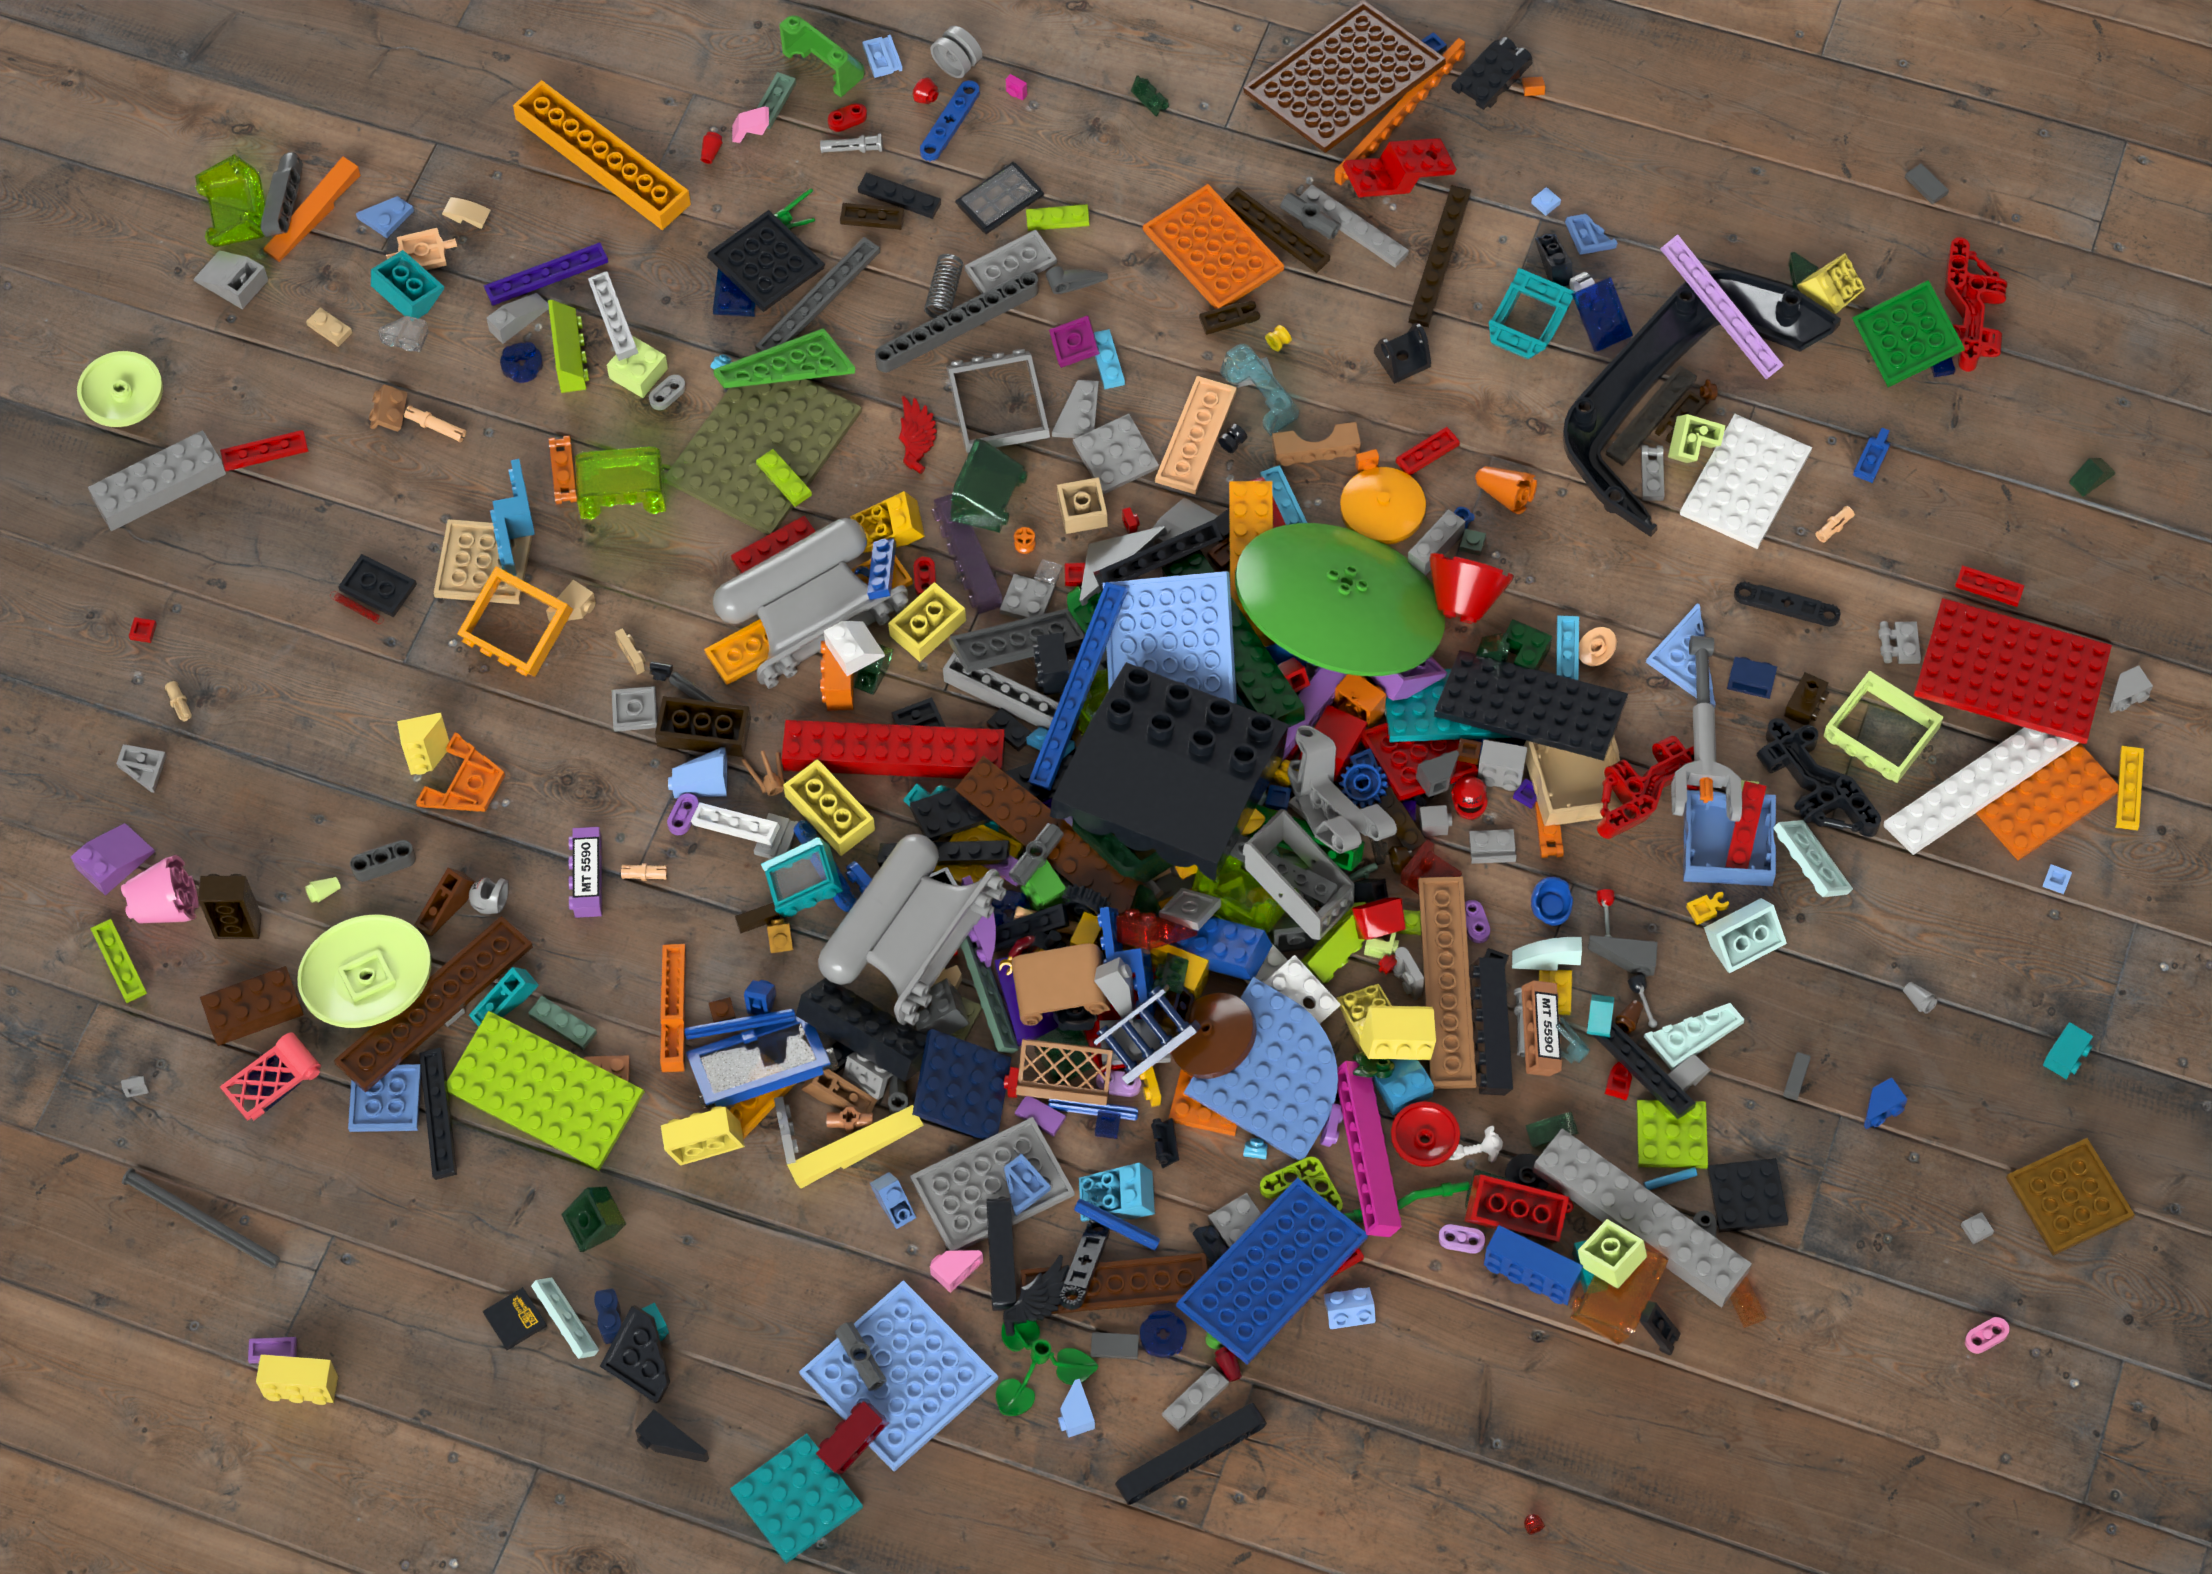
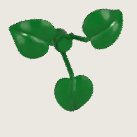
M1027 1320V1323L1014 1325V1336H1006L1003 1322L1001 1336L1005 1346L1014 1352H1018L1024 1347L1026 1350H1031L1030 1357L1032 1363L1022 1384L1016 1379H1006L998 1385L995 1398L999 1412L1006 1416H1018L1027 1412L1032 1407L1035 1393L1032 1389L1025 1386L1036 1364H1044L1050 1358L1053 1365L1058 1366L1056 1370L1057 1377L1068 1385H1073L1077 1379H1080L1081 1383H1083L1098 1369V1364L1087 1354L1073 1348L1060 1350L1056 1361L1054 1353L1051 1352L1050 1343L1047 1340L1039 1339L1040 1329L1036 1322Z

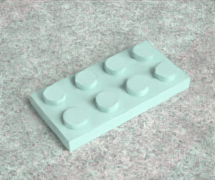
M1804 820L1778 822L1773 827L1778 839L1786 845L1791 857L1799 863L1802 872L1814 884L1818 894L1822 895V897L1848 895L1853 890Z

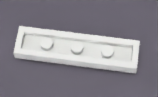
M700 802L691 819L694 826L767 845H772L780 828L778 822Z

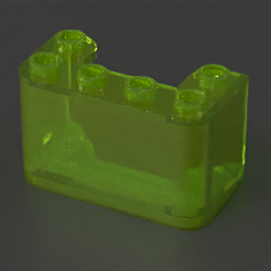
M638 447L582 452L575 456L577 504L581 519H595L601 514L600 506L633 505L641 502L643 503V508L651 514L666 512L664 468L661 452L658 448Z

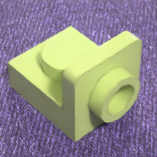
M1396 932L1391 933L1389 942L1378 937L1367 940L1364 955L1380 959L1386 954L1390 957L1392 953H1395L1399 944V940H1395Z

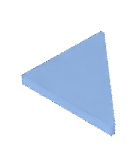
M1698 603L1646 659L1647 664L1695 698H1697L1695 655H1689V641L1691 635L1705 636L1700 605ZM1709 669L1710 704L1713 705V707L1715 708L1716 704L1714 701L1712 678Z

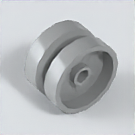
M950 26L942 37L938 38L930 47L932 57L938 66L955 78H963L971 67L975 66L982 58V50L978 42L969 32L958 26Z

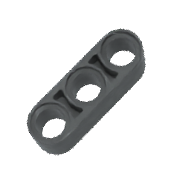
M400 840L355 855L350 861V867L355 879L364 882L410 867L414 864L416 857L411 843L406 840ZM403 852H409L408 854H406V855H404V856H401V855H400V854L403 853ZM387 859L385 862L379 863L380 860ZM361 866H366L362 870H357Z

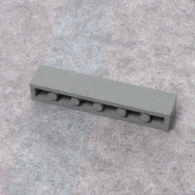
M953 652L943 668L944 682L1000 709L1003 708L1008 713L1037 727L1041 726L1049 730L1059 704L1058 702L988 668L967 673L955 652Z

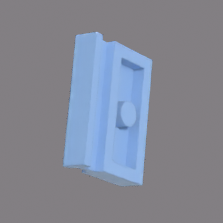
M888 35L886 38L879 37L862 42L874 78L892 74L896 70L902 71V64L891 35Z

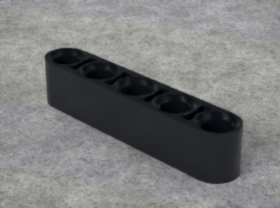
M1010 1198L987 1199L992 1310L1005 1311L1016 1303Z

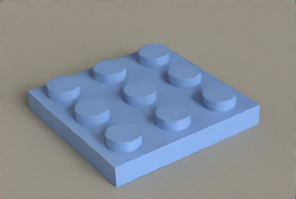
M397 1065L366 1093L351 1080L349 1132L418 1131L421 1065Z

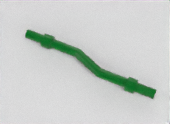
M1447 1182L1441 1183L1438 1187L1412 1191L1397 1200L1398 1211L1417 1199L1440 1195L1448 1197L1452 1196L1453 1193L1469 1191V1182L1455 1184ZM1361 1208L1344 1214L1352 1222L1354 1221L1355 1224L1364 1222Z

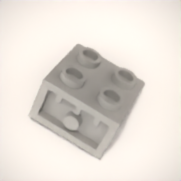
M856 1052L847 1057L843 1073L844 1079L877 1100L883 1097L887 1079L893 1076V1074Z

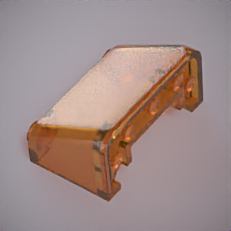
M1645 1248L1647 1258L1618 1289L1594 1275L1586 1292L1581 1297L1577 1296L1571 1305L1573 1312L1570 1318L1619 1345L1635 1331L1641 1318V1313L1645 1309L1647 1302L1650 1301L1669 1258L1659 1252Z

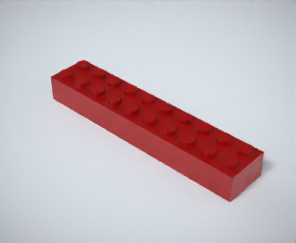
M785 720L782 765L783 771L801 772L818 759L830 773L964 779L983 756L1003 771L1004 729Z

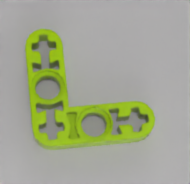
M1306 1157L1265 1176L1260 1182L1262 1196L1268 1199L1276 1198L1292 1184L1287 1182L1284 1176L1287 1173H1294L1297 1178L1305 1184L1307 1183L1311 1189L1327 1202V1197L1330 1196L1331 1203L1336 1205V1209L1342 1212V1200L1322 1163L1316 1157ZM1307 1165L1316 1166L1315 1172L1307 1170ZM1299 1168L1301 1169V1172H1303V1178L1301 1177ZM1320 1182L1326 1183L1328 1185L1327 1191H1317L1315 1188L1316 1184ZM1266 1184L1275 1185L1274 1191L1266 1189Z

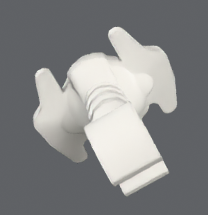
M1490 1126L1485 1130V1138L1482 1144L1469 1147L1458 1145L1455 1153L1449 1160H1458L1466 1155L1482 1153L1483 1151L1489 1154L1488 1160L1493 1163L1502 1149L1503 1141L1498 1134L1493 1132L1494 1126Z

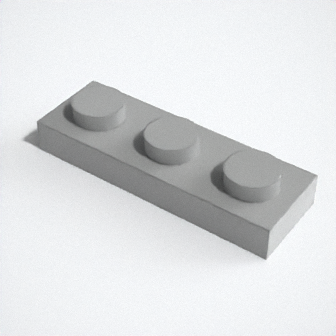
M1212 1366L1162 1412V1416L1179 1432L1229 1385V1381Z

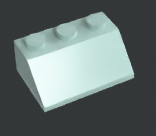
M1762 898L1704 927L1711 948L1729 973L1787 944L1774 905Z

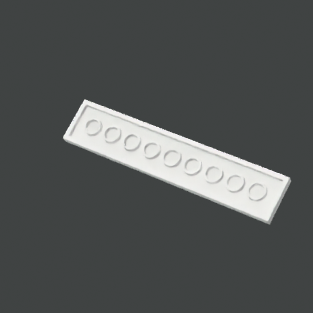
M2024 727L1885 820L1884 827L1914 855L2073 748L2079 742Z

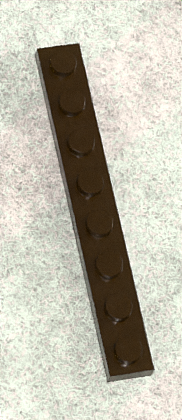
M1451 185L1408 323H1419L1421 326L1429 328L1470 199L1471 189Z

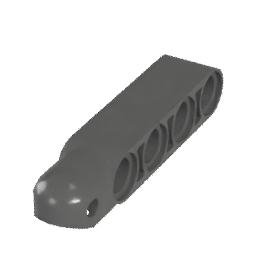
M294 152L285 153L281 157L278 169L272 176L261 220V230L266 237L287 233L303 166L302 160Z

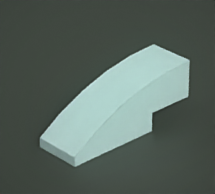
M1582 937L1552 938L1512 951V968L1557 971L1558 964L1581 965Z

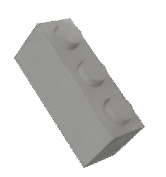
M1448 509L1408 552V562L1426 576L1431 570L1430 554L1438 553L1445 555L1463 536L1465 520Z

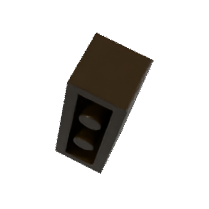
M774 902L735 916L740 934L769 924L771 920L780 919L779 913L775 911Z

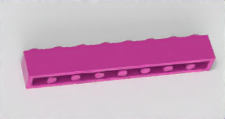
M1345 1061L1337 1068V1089L1366 1235L1391 1237L1402 1227L1401 1217L1399 1216L1397 1197L1394 1191L1393 1177L1390 1171L1389 1157L1381 1126V1117L1378 1112L1377 1097L1372 1082L1373 1078L1354 1075L1353 1071L1359 1064L1353 1061Z

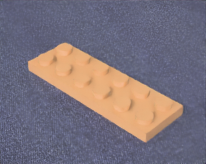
M1200 376L1196 377L1156 475L1155 483L1196 495L1236 395L1237 387Z

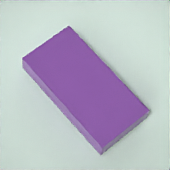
M1025 1096L1015 1111V1115L1023 1120L1033 1117L1039 1129L1053 1137L1066 1119V1116L1030 1096Z
M297 1338L249 1339V1364L259 1363L260 1355L296 1357Z

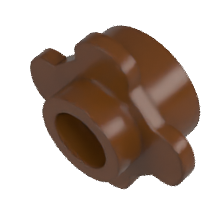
M1706 379L1704 386L1700 387V397L1704 398L1706 405H1708L1709 400H1716L1718 390L1716 384H1711V381Z

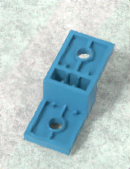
M519 459L511 460L512 469H508L514 497L492 501L494 510H490L502 570L507 569V572L513 576H517L510 539L535 535Z

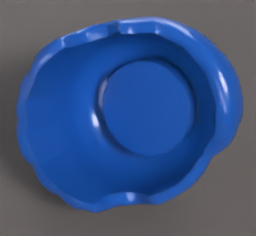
M1546 877L1538 882L1531 895V908L1534 915L1551 926L1564 923L1571 914L1573 904L1569 884L1558 877Z

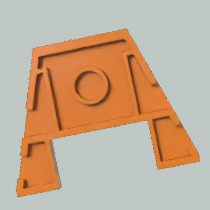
M455 732L446 747V751L464 759L461 767L446 793L424 786L416 801V805L424 808L486 812L505 777V773Z

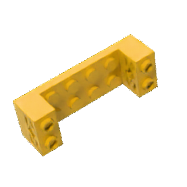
M1086 912L1083 913L1070 940V946L1089 943L1097 945L1101 950L1100 938L1103 936V929L1099 927L1097 916ZM1120 926L1123 951L1138 948L1150 950L1153 968L1158 967L1166 971L1170 976L1176 977L1174 985L1181 983L1195 996L1194 1001L1200 998L1209 979V960Z

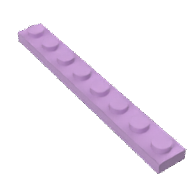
M1676 235L1660 248L1765 379H1768L1784 366L1679 235Z

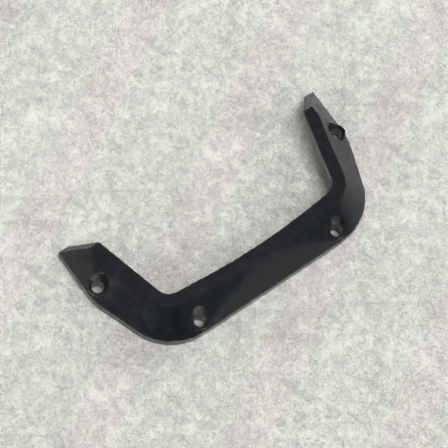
M1735 270L1708 271L1761 338L1801 352L1832 334L1840 326L1841 318L1787 285ZM1687 282L1683 283L1576 399L1568 410L1564 423L1563 445L1566 455L1597 499L1604 504L1605 510L1609 513H1616L1650 537L1658 530L1657 525L1652 522V518L1644 505L1603 461L1601 451L1627 416L1657 381L1711 329L1721 325Z

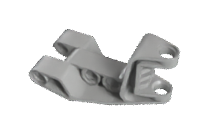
M1303 725L1298 727L1295 741L1303 754L1301 760L1290 762L1288 777L1302 814L1311 828L1314 837L1341 854L1359 847L1362 842L1360 833L1369 836L1375 841L1394 836L1397 831L1395 821L1378 804L1359 809L1333 784L1336 746L1333 740L1311 726Z

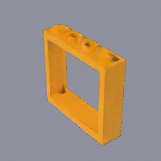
M495 566L457 634L463 638L461 642L472 648L474 645L480 647V652L491 658L493 654L499 657L497 661L507 667L512 664L517 667L515 671L524 676L530 674L535 677L574 609L557 598ZM501 581L557 610L527 664L471 634Z

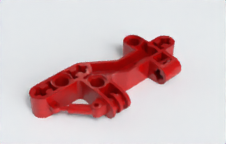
M1957 237L1951 242L1948 253L1944 291L1962 317V325L1952 324L1965 348L1964 351L1959 353L1958 365L1963 371L1970 372L1977 367L1980 356L1997 357L2001 354L2002 333L1995 329L1983 327L1984 303H2004L2006 301L2007 281L2000 278L1999 273L1994 271L1984 260H1980L1976 256L1977 253L1975 251H1969L1970 244L1968 240ZM1968 259L1975 260L1977 266L1986 275L1969 273L1967 270Z
M1672 735L1653 744L1652 752L1658 764L1650 767L1642 777L1635 772L1626 760H1620L1618 763L1606 767L1604 770L1605 779L1602 782L1603 793L1601 801L1603 808L1600 810L1603 819L1597 825L1599 835L1605 839H1610L1645 822L1656 810L1662 790L1671 784L1675 772L1685 764L1694 762V746L1686 749L1679 739ZM1687 785V790L1700 791V786ZM1613 790L1623 805L1610 811L1607 807L1611 801Z

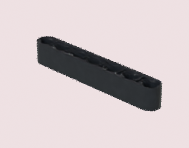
M1254 1403L1248 1404L1124 1475L1115 1485L1128 1505L1134 1504L1259 1432L1267 1425V1422Z

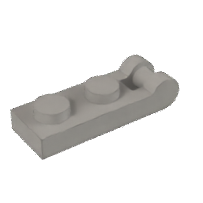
M1642 445V501H1664L1663 446L1649 448L1648 445ZM1648 456H1656V460H1648Z

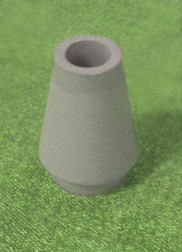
M1909 982L1903 989V992L1919 1012L1923 1011L1927 1014L1937 1004V999L1933 993L1913 982Z

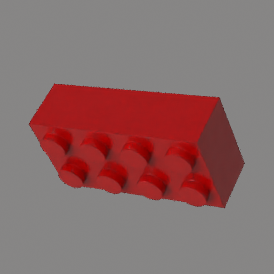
M1480 1174L1474 1176L1464 1221L1497 1229L1498 1225L1521 1236L1549 1243L1560 1242L1569 1197Z

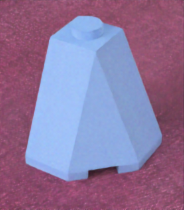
M721 747L672 768V777H668V788L673 790L674 798H679L686 793L693 794L696 797H727L726 748Z

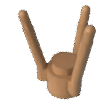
M761 751V756L768 773L764 777V782H762L746 759L743 758V764L759 784L762 793L767 792L768 796H774L784 790L783 785L785 782L779 752H776L777 776L776 773H772L765 751Z

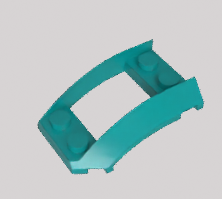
M1518 268L1515 278L1511 282L1500 306L1489 321L1491 343L1525 359L1534 357L1546 349L1552 340L1576 292ZM1521 293L1556 307L1539 340L1504 325Z

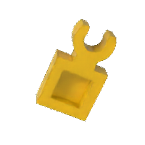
M1723 892L1716 893L1711 900L1707 895H1704L1687 903L1686 908L1696 925L1717 917L1716 910L1724 911L1729 907L1728 901L1725 903L1718 902L1719 899L1723 898Z

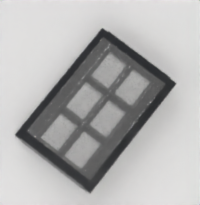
M1012 162L955 200V203L983 233L988 234L1044 196V192L1016 163Z

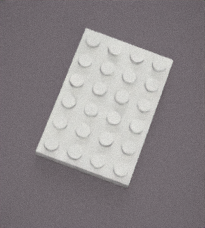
M1734 414L1724 432L1721 446L1716 447L1681 508L1680 515L1758 549L1808 459L1812 447Z

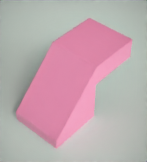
M761 107L738 114L732 125V142L741 143L747 132L763 135L769 125V107Z

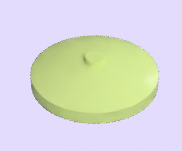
M130 351L112 352L97 358L83 371L77 386L78 400L85 414L93 421L109 427L129 426L145 419L156 409L163 393V382L156 365L147 357Z

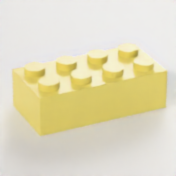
M818 759L783 785L785 797L840 856L875 831L874 818Z

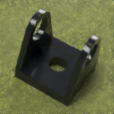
M1419 323L1413 324L1406 334L1393 340L1380 339L1374 347V354L1394 384L1431 367L1428 338ZM1406 355L1408 359L1401 361L1397 356Z

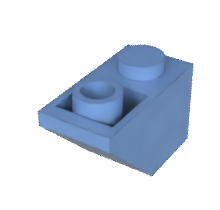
M890 1172L869 1183L879 1204L896 1229L916 1218L898 1179Z

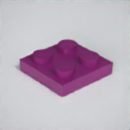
M1088 315L1049 329L1057 361L1061 368L1100 354Z

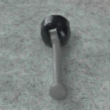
M1644 975L1634 976L1627 981L1629 987L1634 993L1640 994L1649 1019L1648 1025L1651 1028H1655L1657 1021L1653 1019L1644 995V991L1647 988L1646 978Z

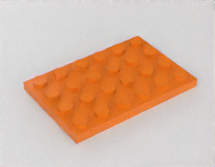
M1209 184L1143 225L1145 234L1215 309L1235 303L1284 271V264Z
M2078 743L1976 812V814L2019 861L2118 793L2119 785L2083 745Z

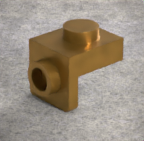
M784 919L771 920V924L767 925L771 953L793 950L789 922H784Z

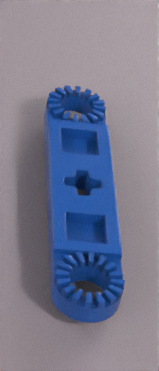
M965 81L959 86L921 144L920 154L922 159L931 162V160L935 161V159L940 157V154L946 148L979 97V85L976 82ZM968 88L975 90L971 94H967L964 92V90ZM953 119V122L946 123V120ZM929 147L936 150L931 154L925 152Z
M800 820L794 826V833L801 845L818 837L816 835L817 832H815L816 830L813 829V825L810 826L811 824L804 820ZM818 851L812 854L813 858L810 860L824 881L827 878ZM835 863L843 891L837 893L833 899L840 909L849 912L857 899L850 892L851 888Z

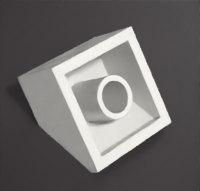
M841 621L824 630L825 644L846 676L885 656L862 621Z

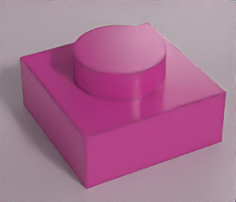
M1009 74L1005 79L1006 92L1012 97L1024 100L1027 96V83Z

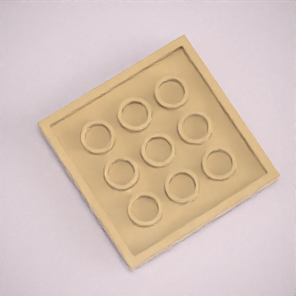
M448 519L434 588L435 598L476 601L495 566L502 569L493 523ZM532 535L510 539L517 573L515 577L523 581ZM501 581L490 602L520 605L522 591Z

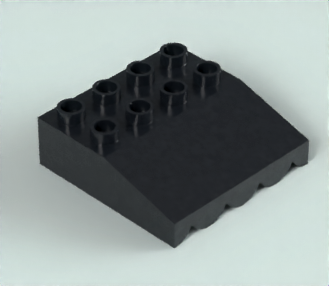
M1126 662L1091 719L1052 798L1050 817L1065 819L1072 816L1080 827L1090 833L1106 835L1113 832L1121 843L1131 849L1148 851L1154 848L1159 856L1168 863L1178 867L1196 865L1206 877L1215 881L1283 760L1289 724L1273 719L1266 714L1234 704L1227 699L1192 688L1185 683L1148 671L1146 668Z

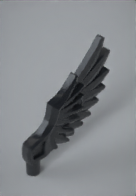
M1062 1255L1058 1256L1043 1276L1039 1273L1030 1284L1022 1287L1019 1300L1014 1306L1004 1311L1003 1322L1006 1336L1015 1335L1014 1325L1027 1323V1320L1037 1322V1320L1043 1321L1044 1316L1050 1317L1051 1312L1058 1311L1057 1305L1061 1304L1060 1292L1065 1282L1063 1280L1070 1269L1069 1265L1061 1269Z

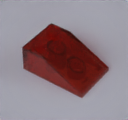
M1128 909L1124 914L1116 916L1117 942L1147 950L1197 936L1196 930L1167 919L1155 917L1154 913L1143 914L1139 913L1137 909Z

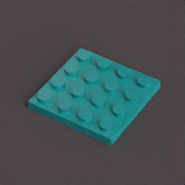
M807 1433L730 1488L731 1493L786 1564L863 1508L861 1502L840 1475L834 1473L816 1454L819 1448Z

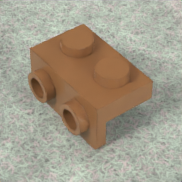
M385 384L379 391L376 390L372 398L374 408L369 415V420L371 421L370 428L375 429L380 425L398 432L402 426L407 392Z

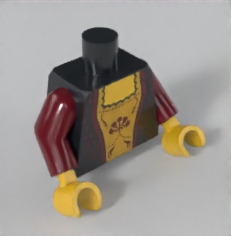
M1037 931L1033 936L1028 935L1016 941L1008 953V959L1000 961L999 970L1002 969L1003 965H1009L1010 968L1006 971V975L1012 973V959L1015 956L1066 947V944L1060 941L1062 937L1057 931H1050L1049 934Z

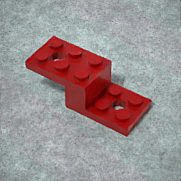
M1441 138L1391 141L1380 158L1345 160L1342 165L1358 197L1409 194L1420 177L1454 175L1457 170Z

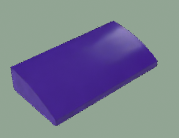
M1008 957L994 960L996 973L1018 1047L1022 1046V1039L1043 1041L1061 1036L1058 1024L1053 1018V1011L1042 1013L1043 1019L1036 1025L1030 1026L1022 1023L1019 1015L1013 971L1011 974L1006 975V971L1010 968L1009 965H1003L1002 969L999 970L1000 961L1008 959Z

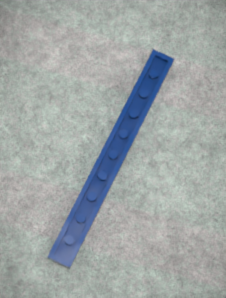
M1109 582L1105 583L1028 781L1030 785L1047 790L1052 788L1128 591L1126 587Z

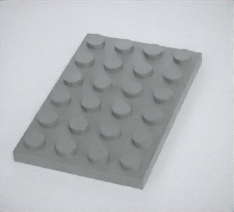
M1033 1117L910 1175V1180L948 1251H961L988 1238L987 1199L1010 1198L1004 1167L1020 1154H1023L1051 1186V1190L1018 1216L1014 1214L1011 1202L1012 1226L1075 1196L1073 1188Z

